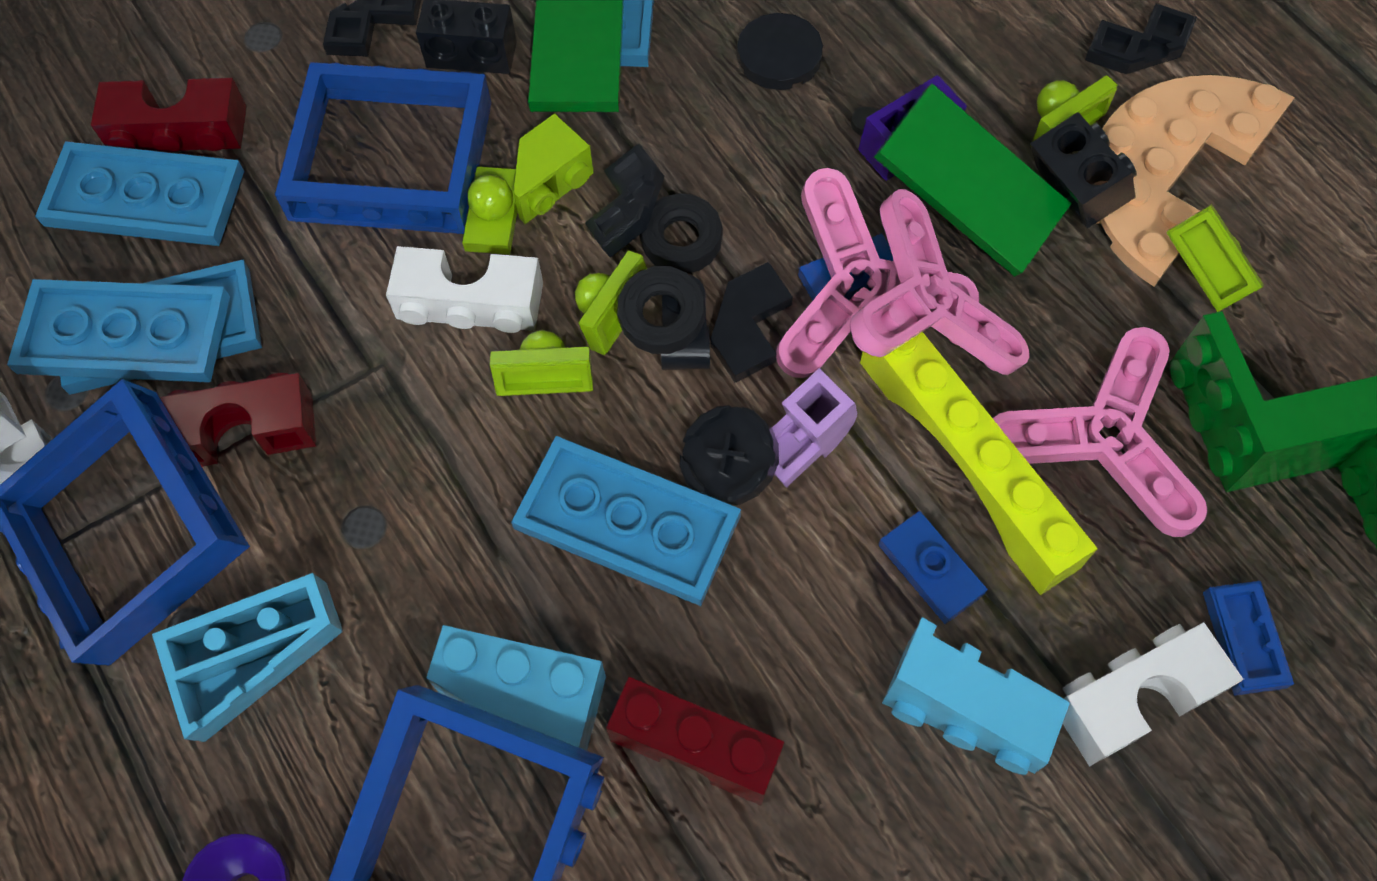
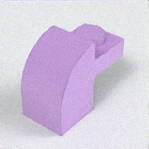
M820 368L782 402L786 415L772 427L779 443V464L774 476L786 488L821 455L826 458L847 435L857 417L855 403Z

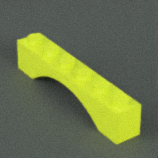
M923 332L883 357H876L862 352L860 364L887 399L902 407L916 418L955 460L987 508L1008 555L1040 595L1085 565L1098 548Z

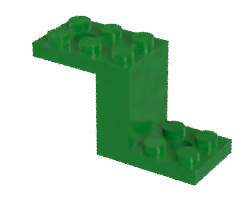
M1223 311L1203 315L1170 361V374L1174 385L1182 390L1189 407L1190 423L1196 432H1200L1208 450L1209 467L1212 473L1220 478L1225 492L1338 467L1341 472L1342 485L1345 491L1352 496L1361 514L1365 534L1377 548V376L1264 401Z

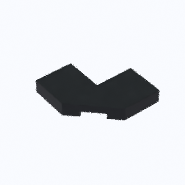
M356 0L350 5L344 2L329 13L323 40L326 55L368 57L375 24L417 25L421 0Z
M1156 3L1143 33L1102 20L1085 61L1123 74H1129L1178 59L1186 47L1197 17Z
M640 144L634 146L605 169L604 173L621 195L585 223L601 248L610 258L647 230L665 177Z
M769 262L728 282L711 336V348L734 383L776 362V352L756 323L791 306L793 296Z

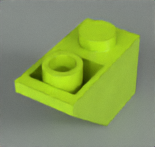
M555 113L519 140L513 193L519 219L524 224L537 215H543L548 212L558 199L572 189L580 188L594 173L590 145Z

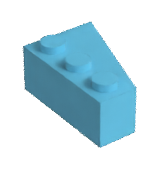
M311 573L152 634L185 740L206 742L343 632L325 581Z
M922 617L905 647L882 704L893 708L892 715L907 724L921 727L923 723H926L943 731V738L959 748L973 751L976 746L995 755V762L1011 772L1026 775L1030 771L1035 774L1046 766L1050 760L1070 702L1013 669H1007L1006 673L1003 674L981 664L978 660L982 651L968 643L962 644L960 651L933 636L937 625Z
M443 625L426 678L440 694L587 751L606 674L602 661Z

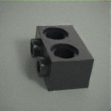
M423 0L416 35L426 68L499 74L511 73L517 39L510 5L453 0Z
M1079 112L1030 143L1036 168L1050 185L1071 203L1070 209L1087 229L1136 198L1133 178L1137 176V172L1133 163L1122 152L1116 155L1109 147V139L1100 125L1097 123L1090 125ZM1073 151H1079L1078 153H1075V154H1069L1070 152H1073ZM1098 181H1107L1101 185H1093Z

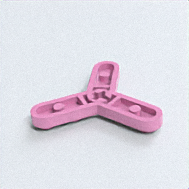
M831 168L818 169L813 172L806 180L801 193L803 207L830 273L831 280L785 333L777 346L776 359L778 365L784 373L796 378L811 376L817 369L821 368L850 333L851 318L866 304L901 284L894 262L879 258L846 176L838 170ZM864 271L870 276L867 285L871 288V291L863 287L848 300L844 295L854 282V278L849 273L852 272L858 276ZM947 272L953 285L979 302V292L975 284L968 277L958 273Z
M898 189L881 204L880 216L901 284L866 304L851 318L850 328L856 346L872 356L883 357L929 327H933L946 336L953 344L962 347L993 371L1009 375L1026 364L1029 360V348L1022 335L1010 324L950 282L929 213L923 202L907 190Z
M1139 327L1125 333L1115 349L1092 406L1007 411L999 413L993 418L1029 464L1098 460L1152 524L1166 535L1184 537L1193 533L1205 520L1207 506L1202 494L1142 427L1170 352L1166 339L1153 329ZM1104 426L1106 428L1116 426L1120 433L1116 438L1110 436L1105 439L1101 436L1100 431Z

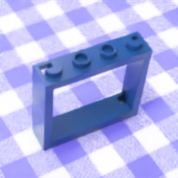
M310 62L275 192V197L287 220L464 234L469 210L467 192L474 181L476 168L480 166L492 104L485 74ZM341 99L465 108L448 192L307 182L328 100Z
M123 379L0 485V532L6 536L16 555V565L27 576L38 597L37 604L40 610L48 616L60 639V648L66 650L72 663L110 666L250 547L155 391ZM130 432L196 545L103 623L41 508Z
M420 685L398 689L328 881H370L427 721L570 776L533 881H560L565 866L574 867L584 845L586 833L578 829L585 809L593 811L602 794L601 787L605 777L599 775L598 772L604 757Z

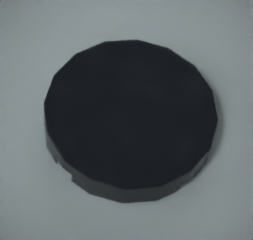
M767 14L749 22L740 33L737 45V60L744 69V75L751 82L767 89L787 90L792 89L793 84L801 81L805 84L814 77L820 69L823 43L819 32L809 21L793 14Z
M726 405L717 406L696 419L687 429L683 439L685 443L683 456L680 454V468L686 484L692 490L730 505H741L759 496L772 481L779 464V443L772 427L756 412L745 407Z

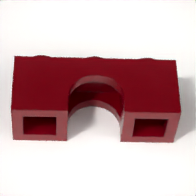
M233 78L188 79L184 97L175 105L167 108L159 107L144 80L99 82L91 127L105 146L168 153L182 150L219 151L222 149H241L247 106Z
M274 373L265 379L243 383L227 381L218 384L214 388L197 391L175 390L168 393L167 396L159 397L201 467L218 464L217 449L221 437L232 427L241 424L251 425L252 436L267 455L316 447L313 398L299 373Z
M628 677L606 726L611 742L658 762L663 758L687 766L707 777L711 785L760 806L764 800L785 743L780 739L631 677Z

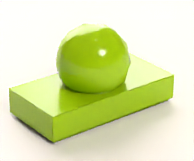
M1108 75L1082 92H1079L1074 84L1065 80H1056L1046 84L1037 97V112L1042 118L1033 141L1077 112L1090 125L1105 116L1117 91L1118 84Z
M477 166L474 181L467 192L469 210L462 241L465 252L510 255L518 213L513 193L516 169Z
M1212 204L1166 232L1217 312L1263 288L1264 284L1242 252L1239 241L1230 233Z
M628 250L611 276L604 273H592L585 276L578 283L575 290V302L578 309L584 314L578 324L592 351L605 355L622 332L617 316L618 298L625 283L638 272L647 269L641 254Z
M539 330L523 339L519 350L491 351L490 368L497 396L593 391V372L589 347L566 348L562 339L553 332Z

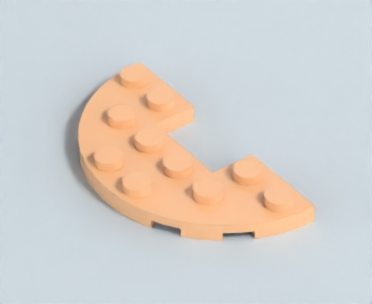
M1201 75L1161 82L1139 92L1123 103L1111 115L1102 129L1109 139V147L1116 155L1121 152L1124 153L1136 169L1137 176L1133 178L1136 198L1096 223H1101L1106 234L1112 241L1110 248L1118 258L1136 275L1155 287L1179 255L1178 250L1166 232L1200 211L1168 191L1205 143L1246 165L1295 97L1269 84L1230 76ZM1098 181L1093 185H1101L1107 181Z

